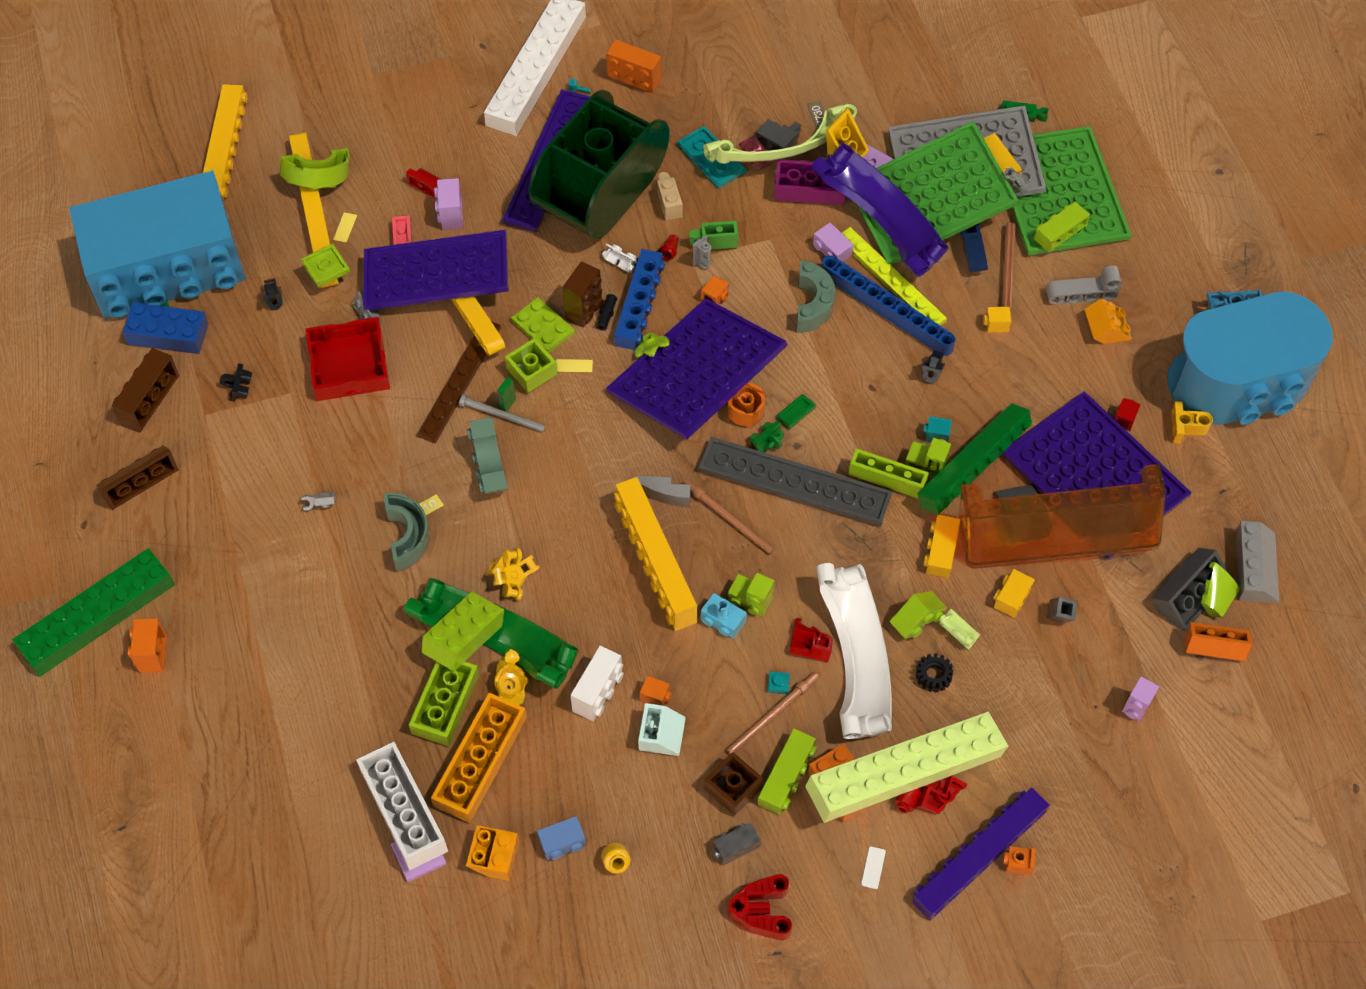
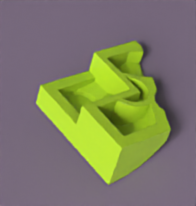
M1211 562L1209 567L1213 569L1211 580H1206L1201 604L1209 616L1223 618L1240 587L1226 570L1216 562Z

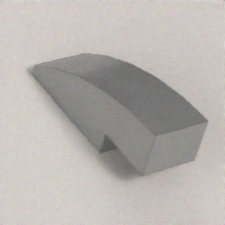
M633 476V478L638 477L647 497L665 504L690 507V485L672 484V477Z

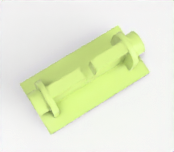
M952 609L939 619L941 621L939 624L968 650L980 636L974 628Z

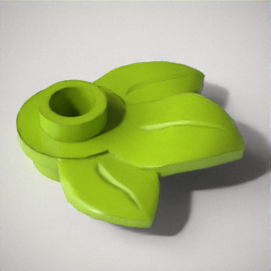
M647 333L643 336L641 344L636 348L635 355L640 357L645 353L648 356L654 357L658 347L669 346V340L666 336Z

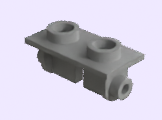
M707 235L696 240L693 245V267L699 265L703 269H708L711 266V245L707 242Z
M358 291L353 305L360 319L379 317L381 324V317L377 310H364L363 295Z

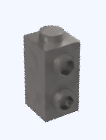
M751 822L746 825L743 823L736 826L734 831L728 834L722 833L718 835L713 841L712 853L716 861L720 860L724 866L759 848L761 840Z

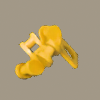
M514 548L513 551L504 550L502 556L493 559L484 573L486 576L494 575L495 581L493 586L503 585V597L509 598L511 596L517 601L522 597L523 590L521 586L527 576L540 568L538 564L534 563L532 554L521 560L522 552L520 548ZM526 563L529 570L524 572L521 566Z

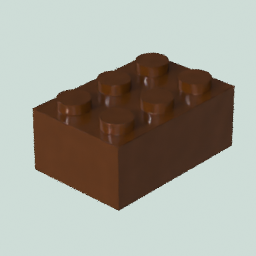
M582 261L563 285L562 292L565 319L584 328L587 322L592 320L594 312L602 306L603 299L600 270Z

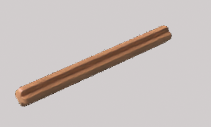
M1008 222L1005 227L1002 307H1010L1011 312L1016 225Z

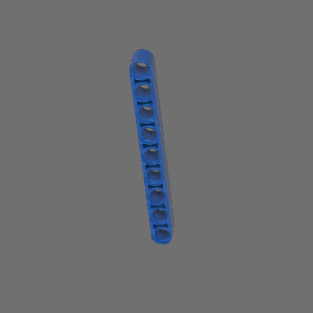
M830 255L824 257L822 268L831 276L836 286L933 350L943 353L944 356L952 354L956 338L951 332L838 258Z

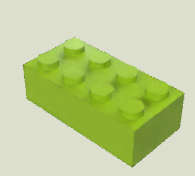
M470 592L423 635L422 653L455 672L502 627L504 609L475 592Z
M436 661L409 723L412 735L450 747L480 676L477 665L464 662L454 672Z

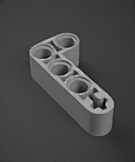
M1108 266L1102 270L1100 277L1051 281L1046 285L1049 303L1052 305L1095 302L1101 298L1113 300L1119 295L1122 281L1118 267Z

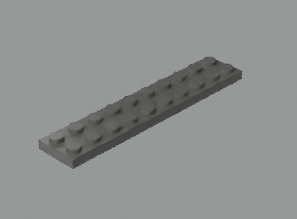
M714 437L710 438L699 466V472L880 527L892 496V491Z

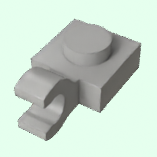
M336 492L303 495L301 499L310 502L309 505L303 506V510H310L314 505L321 506L322 508L332 506L336 501Z

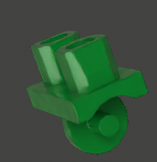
M776 420L774 423H770L767 421L763 425V432L760 435L753 433L749 438L757 451L765 453L772 447L779 449L782 446L780 440L784 436L781 430V422Z

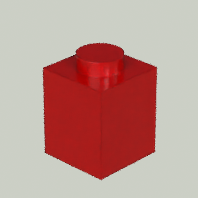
M1123 398L1115 420L1125 430L1131 431L1141 404L1134 400Z

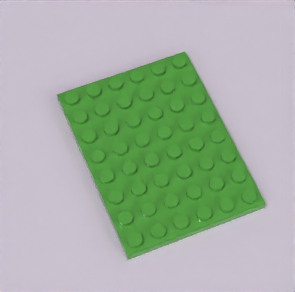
M974 121L876 168L913 202L931 223L942 240L1019 204L1017 196ZM857 204L887 263L893 265L901 261L899 251L887 232L871 215Z
M1091 126L1033 135L1046 192L1018 196L1019 204L1011 208L1027 255L1049 253L1034 240L1035 230L1038 225L1044 224L1052 215H1057L1066 205H1071L1074 202H1077L1090 214L1088 225L1051 252L1130 240L1132 234Z

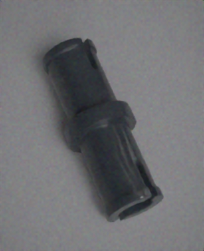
M613 294L606 295L604 305L600 308V316L596 324V328L599 330H607L610 318L614 315L613 309L618 298Z

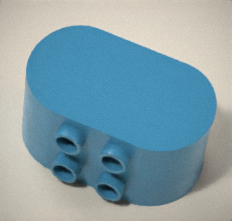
M1275 292L1202 311L1193 316L1187 323L1183 334L1185 352L1178 355L1169 368L1167 382L1170 394L1174 402H1183V411L1207 412L1213 418L1212 424L1217 425L1238 420L1242 425L1250 424L1256 421L1261 414L1272 411L1275 415L1286 414L1294 409L1296 404L1306 396L1330 351L1333 341L1331 325L1317 305L1309 299L1291 292Z

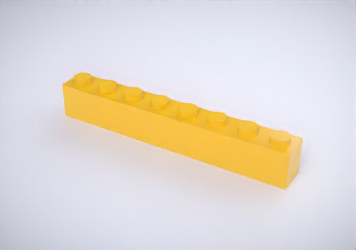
M222 84L203 173L214 171L223 201L224 198H227L228 194L227 184H230L231 180L230 170H233V157L236 156V143L239 142L238 132L239 129H242L241 118L245 115L244 104L248 100V95L244 91L243 85Z

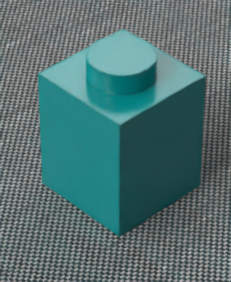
M930 416L929 422L924 423L923 434H926L925 442L931 443L933 438L943 439L948 442L952 420Z

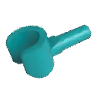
M569 79V91L576 92L579 90L591 93V89L578 85L576 79Z

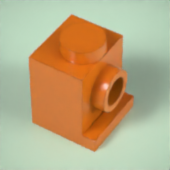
M1010 846L1007 852L1004 851L1003 864H1006V872L1032 875L1035 867L1036 848L1026 849Z

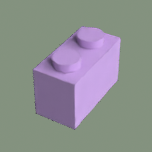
M828 223L814 233L813 245L825 257L829 255L834 256L843 262L852 256L854 245L831 223Z
M1141 676L1122 712L1126 713L1131 719L1141 721L1160 686Z

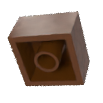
M732 752L704 780V789L735 816L763 787L764 778Z

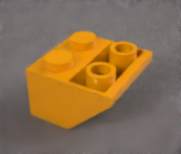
M1101 298L1084 309L1095 340L1103 344L1132 339L1130 334L1131 328L1126 322V314L1121 307H1117L1112 302Z
M477 825L466 866L487 877L510 881L519 846L518 833Z

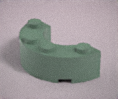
M800 261L799 288L809 291L814 296L812 302L806 305H798L797 333H804L819 328L821 324L829 320L833 313L836 292L831 276L823 268L812 262Z
M492 417L470 421V428L467 429L469 440H473L475 452L472 453L474 464L478 463L479 470L475 471L480 492L486 495L508 490Z
M383 493L388 520L401 522L407 527L405 535L399 541L391 543L396 571H400L412 566L424 555L430 541V530L426 514L417 501H413L407 495L400 493Z

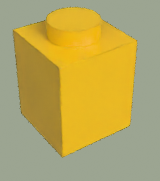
M1010 307L987 308L986 314L983 315V325H986L987 333L1009 332L1011 326Z

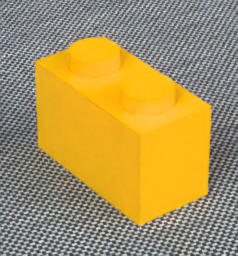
M1013 569L1011 575L1006 574L1002 582L1004 585L1003 589H998L993 598L996 600L994 608L1016 618L1033 587L1035 579Z

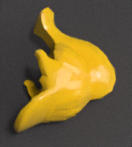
M510 649L497 663L494 684L499 697L520 706L525 699V686L528 683V678L525 676L523 669L515 664L520 658L518 653Z

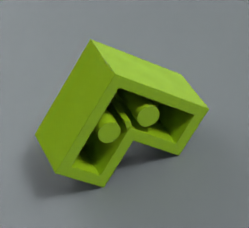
M933 438L929 447L924 443L913 441L905 465L929 472L928 477L933 479L947 465L951 443L943 439Z
M756 573L753 580L738 574L728 592V601L738 608L741 607L748 610L752 615L763 617L773 599L775 580Z
M933 591L916 593L911 596L890 620V623L905 639L916 638L923 632L922 628L925 624L940 621L939 619L944 615L943 613L947 607Z

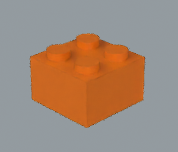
M158 618L134 619L133 627H130V639L132 641L131 645L128 646L129 658L132 659L133 665L137 667L139 673L164 672L167 635Z

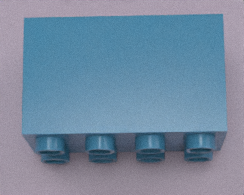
M213 170L69 207L84 275L103 318L126 316L130 312L133 302L162 306L165 304L166 298L168 301L181 297L195 298L203 291L218 287L229 289L234 287L237 282L246 280L229 217Z

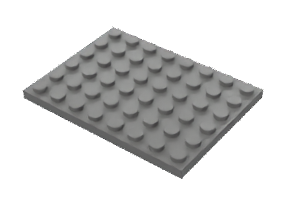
M1025 106L888 127L894 159L974 121L983 138L995 133L1021 167L1022 177L1027 183L1028 189L1022 193L1016 187L1011 186L1017 197L1046 192Z

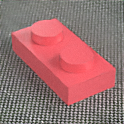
M410 215L392 217L394 245L411 243Z

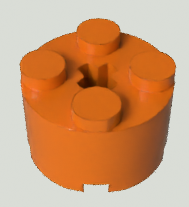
M747 383L728 401V417L734 423L747 428H752L760 422L765 413L763 390L753 383Z

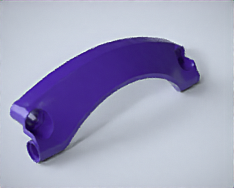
M841 143L835 152L829 154L826 159L819 157L813 162L811 169L827 185L854 201L881 225L896 245L902 262L917 277H921L928 272L946 253L948 246L913 202L886 176L853 151L847 144Z

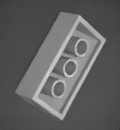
M1241 520L1235 531L1238 586L1240 587L1238 591L1239 600L1279 604L1275 532L1261 522Z

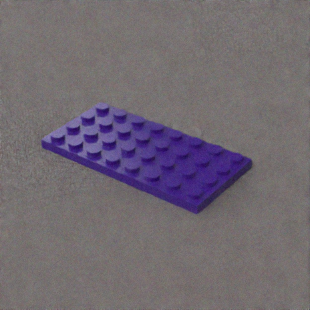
M506 230L364 249L363 307L365 311L509 291Z

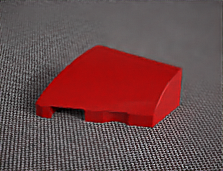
M796 617L789 654L828 662L832 651L833 638L825 633H821L814 626L811 628L801 624L802 619Z
M949 776L922 786L921 796L916 804V808L929 813L940 814L945 809L946 804L952 802L956 798L955 796L967 787V783Z

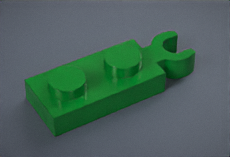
M1005 100L1002 102L1001 109L1025 106L1029 122H1035V118L1042 122L1047 121L1049 109L1046 107L1037 109L1036 104Z

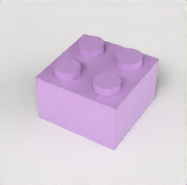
M459 178L437 180L438 187H434L438 223H441L442 230L463 228Z

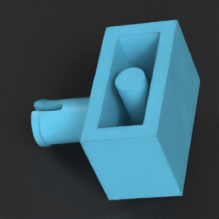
M713 593L701 609V620L705 625L718 629L723 636H729L734 639L747 621V612Z

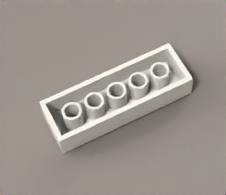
M395 742L356 759L360 772L409 871L447 853L448 849L445 840Z

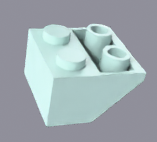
M645 703L638 740L639 750L679 756L686 717L666 706Z

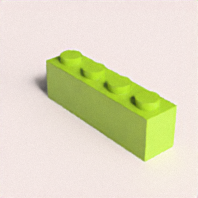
M856 448L850 462L848 475L918 498L917 493L927 484L929 472Z
M793 729L758 797V806L779 816L783 810L786 811L791 802L789 797L792 792L796 793L800 784L798 779L800 775H805L809 766L807 761L809 757L813 758L818 747L815 746L816 738Z

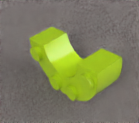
M347 148L331 150V156L323 160H308L300 157L298 154L280 156V176L289 184L309 187L312 190L325 187L334 188L345 181L349 175V150Z

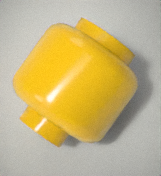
M613 842L604 847L601 854L604 867L613 874L623 873L630 865L631 859L628 850L620 843Z

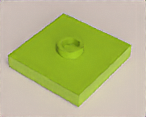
M334 244L301 258L302 264L318 288L350 273V268Z

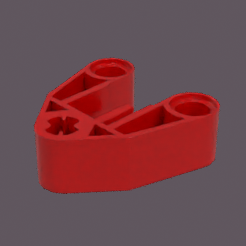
M776 874L747 884L729 901V917L749 933L780 941L788 939L792 929V922L788 917L782 915H760L770 914L769 899H782L787 895L789 888L788 878L783 874ZM776 883H781L785 886V888L782 890H777L774 887V885ZM735 906H739L741 911L736 912ZM782 924L787 927V930L780 932L776 927Z

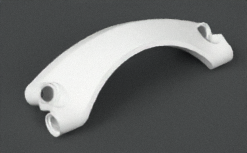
M831 563L820 564L816 568L820 593L835 624L845 665V697L839 712L843 738L860 739L890 732L892 730V698L888 657L878 612L866 578V572L861 564L846 569L843 567L835 569Z

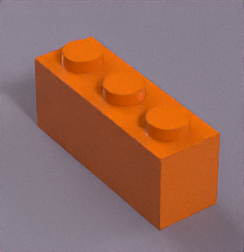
M1190 622L1184 643L1186 653L1246 661L1252 646L1250 630Z

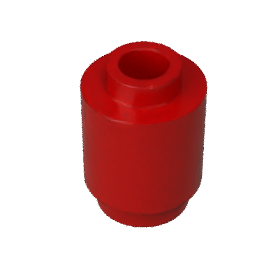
M921 787L896 797L894 803L900 812L908 813L914 811L921 796Z

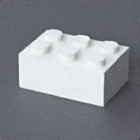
M599 646L570 695L572 712L593 722L597 716H601L605 708L604 703L607 699H611L615 684H619L624 675L622 672L621 655Z

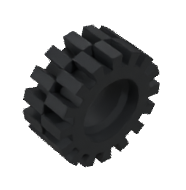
M934 653V657L931 654H927V658L925 656L922 657L921 661L918 662L916 670L918 684H922L924 690L927 687L929 692L934 689L935 693L939 689L944 691L945 687L948 688L953 676L952 663L949 664L950 660L948 658L944 660L943 655L940 658L937 657V653ZM931 667L939 668L942 671V676L938 679L930 678L927 675V670Z

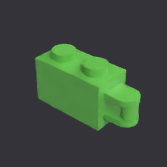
M737 221L701 223V229H693L689 232V243L691 245H694L696 240L707 235V242L711 245V250L738 248Z

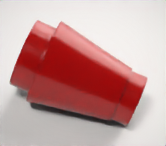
M670 235L659 249V252L663 253L664 260L669 261L676 257L679 241L676 235Z

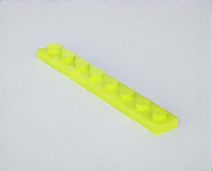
M851 227L842 232L854 245L852 255L897 298L940 326L946 322L947 318Z

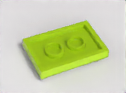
M539 297L511 317L513 324L531 340L536 338L548 353H551L575 334V329Z

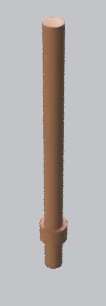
M688 479L683 483L690 485V491L696 499L702 500L769 555L772 554L774 551L773 547L710 498L705 490L701 487L698 488Z
M813 672L804 681L801 680L796 684L792 692L726 749L728 754L730 755L732 752L735 753L800 694L804 695L809 690V686L819 678L818 674Z

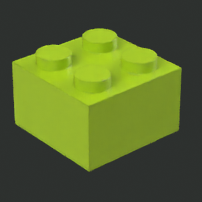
M536 338L505 356L506 369L527 393L558 375L557 362Z

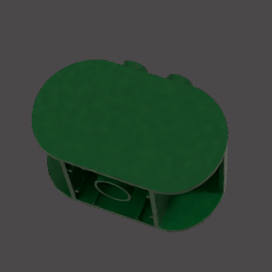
M602 89L595 92L550 141L539 156L530 180L529 198L531 203L594 239L603 237L615 226L656 176L668 148L670 131L667 122L662 119H656L649 123L614 105L613 96L607 90Z

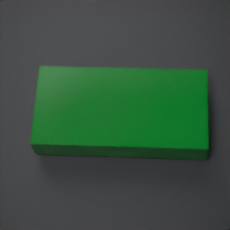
M509 377L497 389L500 410L506 412L516 400L514 382Z
M801 394L778 413L776 419L790 430L816 408V405L804 394Z

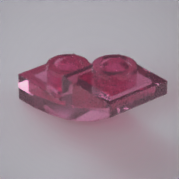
M754 136L739 143L742 151H766ZM773 161L752 162L756 171L773 163Z

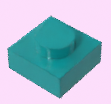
M770 671L768 693L788 694L790 673Z

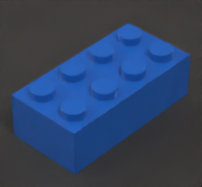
M133 302L123 334L128 345L200 354L208 328V321L203 311Z

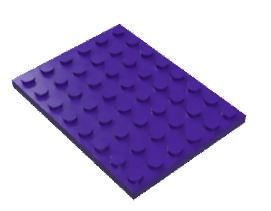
M705 298L664 335L669 340V346L658 347L654 357L644 353L606 387L608 394L687 440L786 348L787 342Z
M1085 391L1023 435L1001 454L1107 559H1110L1189 498L1192 493Z

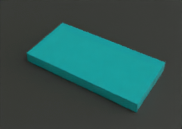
M702 126L677 141V146L720 189L745 174L746 168L738 161L720 163L717 160L713 162L708 160L704 155L703 146L704 144L718 141V139L705 126Z

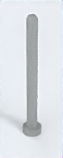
M463 394L460 398L459 406L461 407L469 406L540 432L545 430V426L469 399V396Z

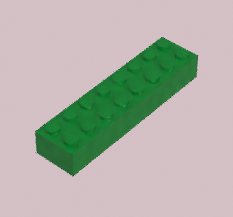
M147 548L12 640L37 675L41 677L175 586V583L169 572L153 552Z

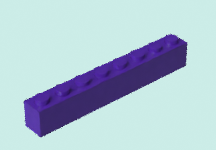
M1032 787L1027 792L1023 790L1016 797L1017 801L1013 805L1009 803L1001 811L1002 815L998 819L994 817L987 824L988 828L984 832L982 830L977 832L972 838L974 841L969 846L967 844L963 845L955 859L949 858L943 865L944 869L940 873L938 871L934 872L928 880L930 882L925 887L920 885L913 894L915 896L912 903L930 921L1048 811L1050 804Z

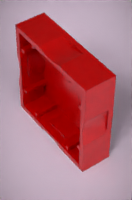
M379 317L354 320L344 324H329L305 328L307 347L311 359L312 385L316 401L390 389Z

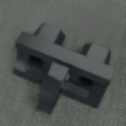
M275 278L264 280L263 300L266 301L270 309H279L282 306L281 286L277 287ZM271 297H277L276 304L272 303Z
M933 351L923 364V379L926 382L934 383L938 380L945 366V363H942L943 353ZM929 370L935 373L933 377L929 376Z
M238 363L235 375L222 374L220 376V384L232 388L229 401L235 402L236 397L247 398L249 387L239 384L240 382L250 384L252 372L244 370L243 364Z

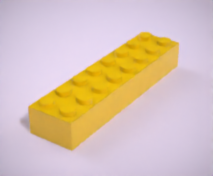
M638 477L616 484V492L614 493L616 511L618 513L621 512L623 526L625 529H629V539L632 545L635 544L637 547V557L639 560H643L645 564L643 565L644 572L652 580L650 584L653 592H657L660 597L658 602L661 609L665 608L667 613L665 617L668 625H672L674 630L677 631L696 624L697 604Z

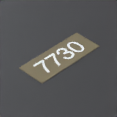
M820 101L807 104L817 130L824 116V110Z

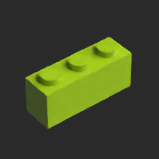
M1077 202L1066 205L1060 213L1052 215L1047 222L1038 225L1035 230L1034 240L1050 253L1086 227L1090 214Z

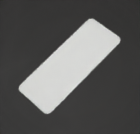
M869 847L861 883L862 886L878 889L886 853L884 849Z

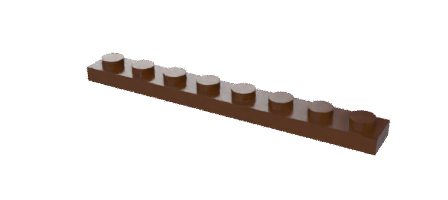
M492 322L499 333L501 329L500 324ZM475 335L418 433L419 438L436 444L456 409L461 396L465 393L485 358L486 352Z

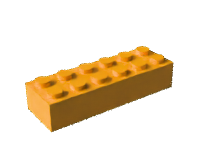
M488 693L431 797L433 807L471 823L527 719L524 707Z

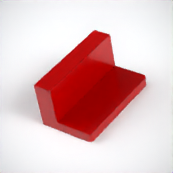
M409 168L406 171L408 184L435 198L434 187H438L437 180L442 179L422 168H419L417 171Z

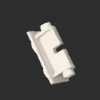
M606 243L609 249L605 250L602 254L604 260L614 265L620 260L617 266L627 273H633L635 270L634 265H637V257L629 252L627 254L621 252L622 249L615 244L611 246Z

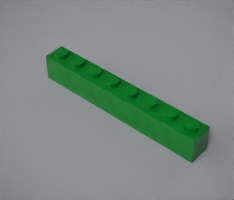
M1011 403L917 493L920 507L937 515L946 509L955 498L971 485L991 463L1031 426L1030 410Z

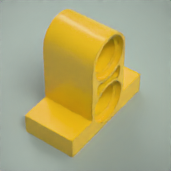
M1175 401L1171 410L1173 443L1181 444L1184 435H1206L1213 422L1212 416L1207 412L1183 411V402Z

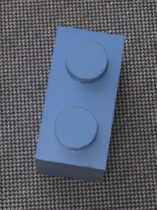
M577 816L537 831L546 860H557L563 857L565 853L578 852L586 846L585 836Z

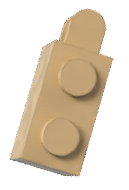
M661 172L659 180H657V194L665 221L683 218V204L675 178H670L667 172Z

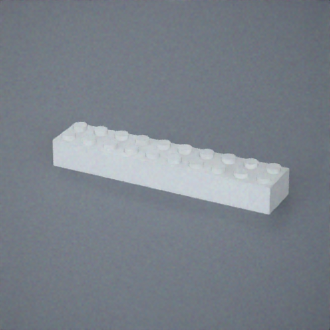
M551 0L484 111L485 126L514 136L518 135L586 18L584 2L578 0Z

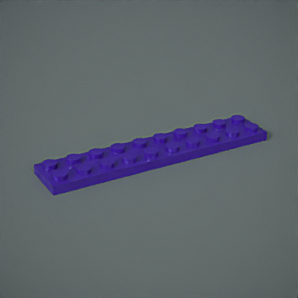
M561 89L505 213L503 224L537 232L545 211L535 207L529 198L530 180L535 164L545 147L591 96Z

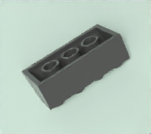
M1198 548L1152 597L1159 613L1182 631H1186L1190 622H1194L1205 610L1201 601L1205 592L1206 580H1211L1213 569L1209 567L1210 563L1216 562L1227 571L1216 550Z

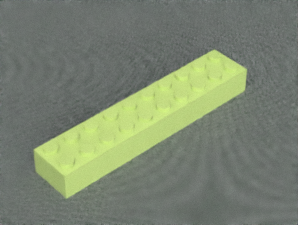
M988 711L810 776L805 787L825 823L998 759L1004 754L1008 744Z

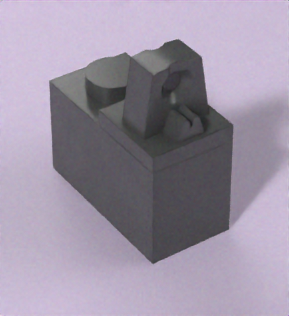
M767 119L756 131L755 143L769 151L794 147L798 142L801 124L795 121L790 127L786 125L780 126L778 123Z

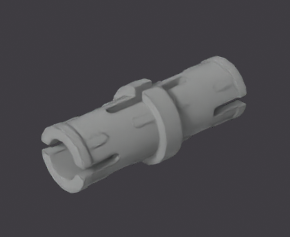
M1012 167L1005 169L1004 175L1009 180L1010 185L1016 187L1019 192H1025L1028 189V185L1023 180L1022 175L1016 173Z

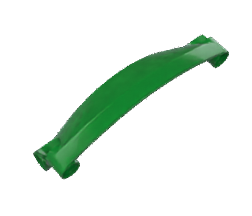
M429 578L424 592L419 594L418 599L412 597L406 602L404 613L427 625L434 626L461 602L469 592L448 585L438 579ZM501 607L504 609L503 625L483 645L503 655L510 649L516 651L520 657L519 661L516 662L523 667L533 678L557 689L565 680L568 670L572 669L579 651L578 648L534 622Z

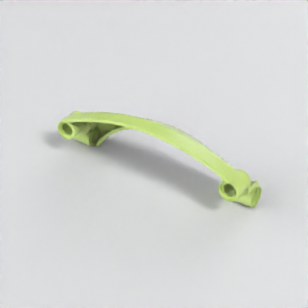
M851 104L829 108L824 112L822 123L815 134L798 146L771 151L747 152L735 149L733 143L729 140H718L704 144V155L711 162L717 160L720 163H728L729 161L765 162L790 158L826 143V129L846 108H849L855 120L857 109Z

